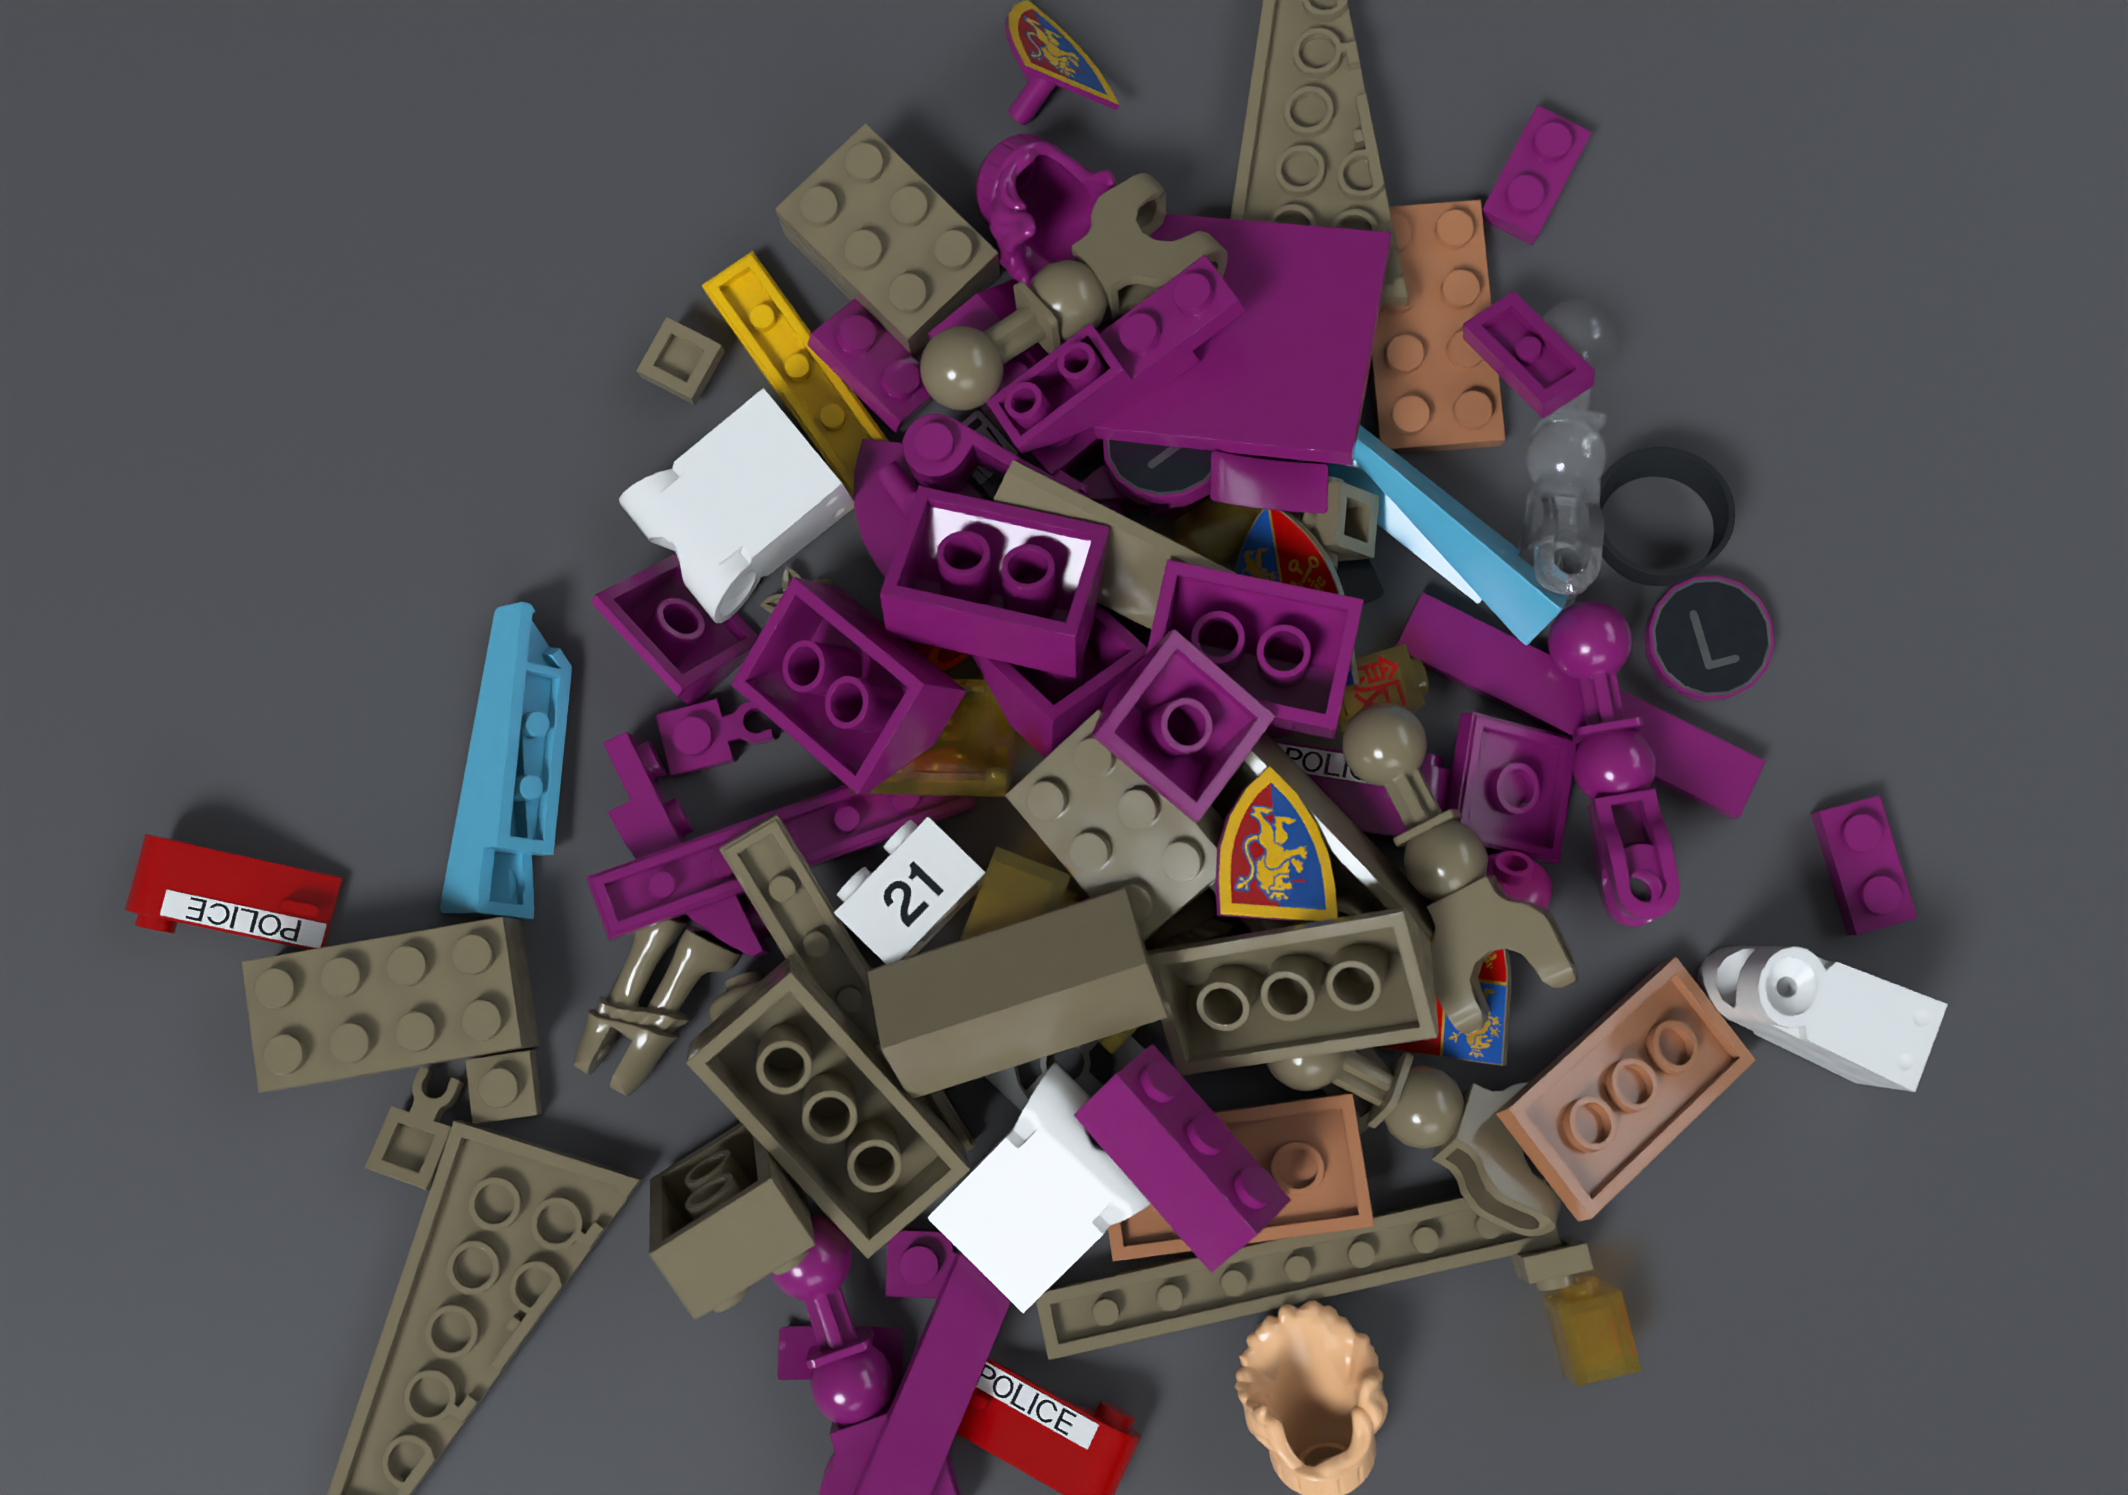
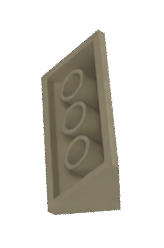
M1012 460L992 501L1109 526L1110 534L1097 602L1149 629H1152L1167 560L1235 573Z
M1126 887L870 969L867 972L881 1050L910 1100L1168 1017Z
M1406 907L1147 951L1168 1017L1161 1019L1175 1068L1181 1076L1437 1038L1439 1033L1431 943Z

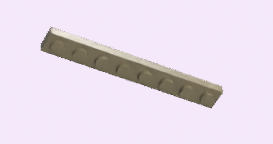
M1458 1195L1374 1214V1227L1247 1243L1212 1273L1196 1255L1050 1287L1036 1300L1048 1360L1273 1310L1280 1308L1284 1304L1295 1305L1310 1300H1317L1560 1245L1557 1226L1547 1234L1534 1237L1514 1233L1475 1214L1463 1196Z

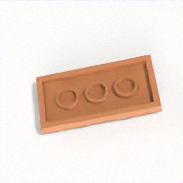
M1481 200L1390 206L1389 209L1409 307L1381 304L1369 369L1376 438L1397 454L1500 447L1506 439L1499 375L1463 339V323L1492 305Z
M1673 957L1661 962L1499 1109L1496 1115L1578 1222L1592 1219L1756 1059L1678 958Z
M1347 1092L1213 1111L1291 1199L1279 1214L1248 1243L1374 1227L1353 1093ZM1151 1204L1135 1215L1117 1224L1110 1225L1108 1228L1113 1261L1192 1251Z

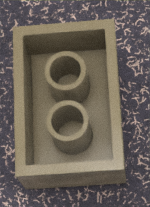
M866 123L775 208L784 235L851 301L855 298L915 359L924 351L929 343L928 333L976 293L989 289L1000 278L998 252Z
M1098 709L1005 796L1090 898L1126 887L1143 941H1146L1215 883L1217 847L1225 821L1210 806L1199 822H1193L1094 739L1091 735L1101 712V709Z
M739 1123L650 1179L649 1255L694 1320H697L711 1310L722 1312L733 1307L744 1298L749 1291V1286L771 1272L775 1275H780L795 1268L805 1259L809 1249L816 1245L807 1193L742 1123Z

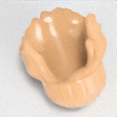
M1316 1300L1307 1301L1300 1308L1291 1304H1284L1278 1311V1317L1266 1315L1263 1323L1256 1324L1255 1331L1247 1335L1246 1342L1248 1348L1239 1355L1240 1368L1236 1372L1237 1382L1234 1387L1238 1390V1398L1244 1407L1246 1424L1257 1440L1269 1449L1270 1459L1275 1472L1293 1491L1300 1495H1346L1359 1487L1371 1472L1376 1457L1374 1434L1381 1428L1388 1412V1401L1382 1388L1384 1377L1383 1372L1379 1370L1378 1355L1370 1344L1369 1336L1356 1332L1348 1319L1339 1316L1336 1309L1330 1305L1323 1306Z

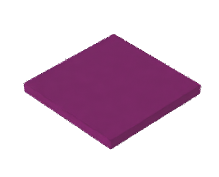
M1166 214L1163 224L1149 237L1159 241H1175L1197 231L1209 233L1227 251V265L1222 278L1237 296L1246 311L1193 350L1200 361L1161 389L1106 421L1095 425L1094 430L1097 439L1353 465L1391 250V232Z

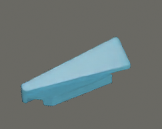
M1361 425L1359 426L1353 465L1327 463L1328 476L1340 478L1346 484L1379 496L1377 525L1477 604L1483 600L1526 646L1563 609L1568 594L1518 555L1521 552L1519 549Z
M519 602L500 606L494 612L440 902V911L443 914L534 919L532 855H554L572 666L560 648L549 647L532 621V614L536 611L530 603Z

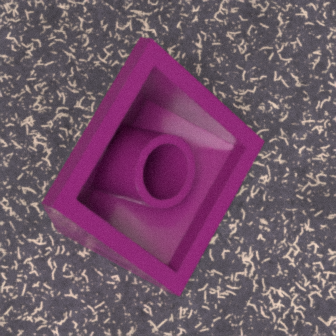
M676 553L595 594L591 600L592 605L676 696L688 706L698 704L745 661L758 638V635L737 612L722 623H715L685 586Z
M1174 629L1108 692L1091 736L1190 820L1199 822L1273 721L1275 715Z

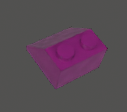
M1097 603L1093 625L1076 678L972 655L1009 724L1046 758L1089 717L1103 707L1108 692L1146 655L1147 647Z

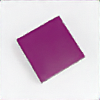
M1476 712L1461 713L1445 811L1459 809L1463 818L1458 821L1474 829L1484 842L1486 850L1498 853L1517 851L1537 862L1559 864L1573 779V756L1578 744H1573L1572 737Z

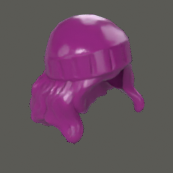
M1022 133L1010 136L990 150L984 158L977 175V202L984 220L997 241L999 262L1008 270L1013 279L1018 282L1023 281L1029 288L1031 279L1047 264L1060 260L1073 261L1071 245L1088 234L1091 228V213L1098 197L1117 186L1113 172L1110 170L1097 172L1086 169L1057 146L1034 134Z

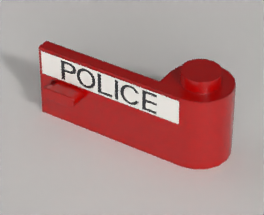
M145 834L124 910L137 913L135 926L151 930L175 933L177 923L179 922L312 950L325 946L342 878Z
M990 1357L986 1360L956 1434L1062 1495H1115L1142 1437L1132 1428L1136 1418L1127 1411L1106 1401H1100L1097 1409L1085 1406L1078 1407Z

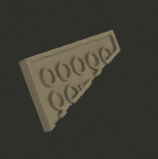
M1263 0L1230 219L1391 232V250L1381 304L1409 307L1348 0Z

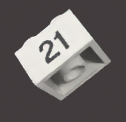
M929 817L919 826L912 820L906 822L883 847L890 856L873 873L865 867L860 869L837 893V896L844 903L834 914L885 964L918 954L989 881L986 872Z

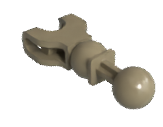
M1140 173L1132 176L1098 197L1091 213V228L1088 234L1071 245L1073 261L1060 260L1047 264L1031 279L1029 288L1023 281L1013 286L1017 311L984 332L973 327L955 326L935 335L925 347L921 357L920 373L923 385L936 402L947 408L971 410L980 407L992 398L999 389L1003 378V364L1038 342L1050 354L1061 346L1060 341H1067L1091 323L1096 329L1102 323L1104 314L1112 322L1117 321L1204 254L1221 277H1223L1228 259L1227 251L1209 233L1197 231L1175 241H1159L1149 237L1163 224L1166 215V189L1150 174Z
M1375 703L1358 711L1347 724L1343 734L1342 748L1344 758L1349 768L1357 777L1372 785L1385 787L1407 829V832L1395 837L1393 841L1397 847H1405L1403 865L1410 884L1418 894L1435 902L1427 906L1435 924V938L1431 944L1435 995L1453 1026L1465 1035H1470L1482 1029L1488 1019L1489 1006L1483 995L1479 974L1483 961L1495 950L1508 949L1523 954L1537 971L1542 982L1550 987L1566 988L1578 981L1577 963L1552 913L1530 901L1512 898L1504 892L1495 875L1486 876L1488 856L1482 839L1474 829L1458 821L1463 818L1459 809H1450L1442 813L1419 769L1424 761L1427 750L1426 733L1420 720L1407 708L1394 703Z
M1353 1050L1266 1063L1272 1075L1287 1087L1311 1091L1333 1083L1373 1103L1366 1125L1375 1129L1384 1120L1389 1132L1406 1146L1419 1149L1435 1147L1431 1160L1452 1172L1457 1179L1463 1198L1473 1212L1480 1217L1514 1233L1529 1237L1547 1234L1555 1229L1561 1207L1560 1197L1552 1187L1531 1172L1524 1158V1150L1496 1115V1112L1528 1083L1514 1084L1503 1091L1493 1092L1473 1083L1462 1093L1457 1082L1441 1069L1423 1064L1411 1067L1414 1056L1407 1052L1389 1068Z

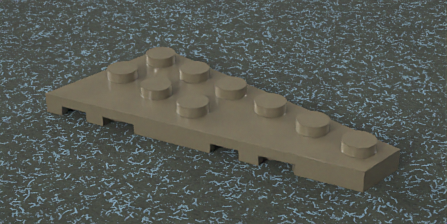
M464 1120L453 1121L327 1495H413L642 1182L643 1177L486 1127L473 1125Z

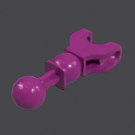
M1585 600L1571 604L1558 614L1550 627L1548 648L1551 658L1559 670L1568 677L1578 680L1586 726L1577 728L1572 735L1573 744H1579L1573 756V774L1579 788L1592 800L1587 806L1592 834L1594 868L1602 907L1606 915L1616 924L1625 927H1640L1673 909L1679 898L1680 883L1671 838L1661 815L1656 789H1650L1656 776V758L1650 744L1638 733L1644 726L1643 718L1625 719L1616 675L1626 663L1631 652L1632 633L1625 617L1613 606L1601 601ZM1630 878H1638L1644 882L1648 893L1647 902H1641L1632 895Z
M810 1214L816 1245L809 1249L805 1259L795 1268L780 1275H775L773 1272L770 1275L777 1287L785 1294L804 1301L818 1343L809 1349L806 1364L808 1369H813L810 1378L812 1398L820 1412L832 1421L829 1435L834 1448V1453L828 1460L824 1471L819 1495H853L895 1396L892 1397L895 1386L893 1369L885 1355L872 1346L874 1338L872 1327L856 1331L841 1289V1285L846 1280L852 1264V1249L848 1237L831 1219L822 1215ZM949 1452L931 1495H961Z

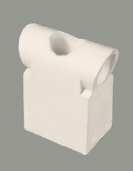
M764 388L674 461L672 469L645 477L625 490L619 498L620 505L650 542L676 552L685 586L715 623H722L733 616L748 600L761 577L770 575L854 509V501L844 485Z
M1731 946L1720 948L1705 958L1698 969L1696 980L1698 986L1726 1021L1735 1022L1752 1030L1755 1035L1854 1083L1915 1092L1948 1005L1842 963L1824 960L1807 949L1794 946Z
M1056 1062L1049 1068L1038 1084L1016 1125L967 1173L928 1217L1022 1313L1105 1233L1110 1225L1117 1224L1135 1215L1151 1204L1075 1118L1074 1114L1092 1097Z

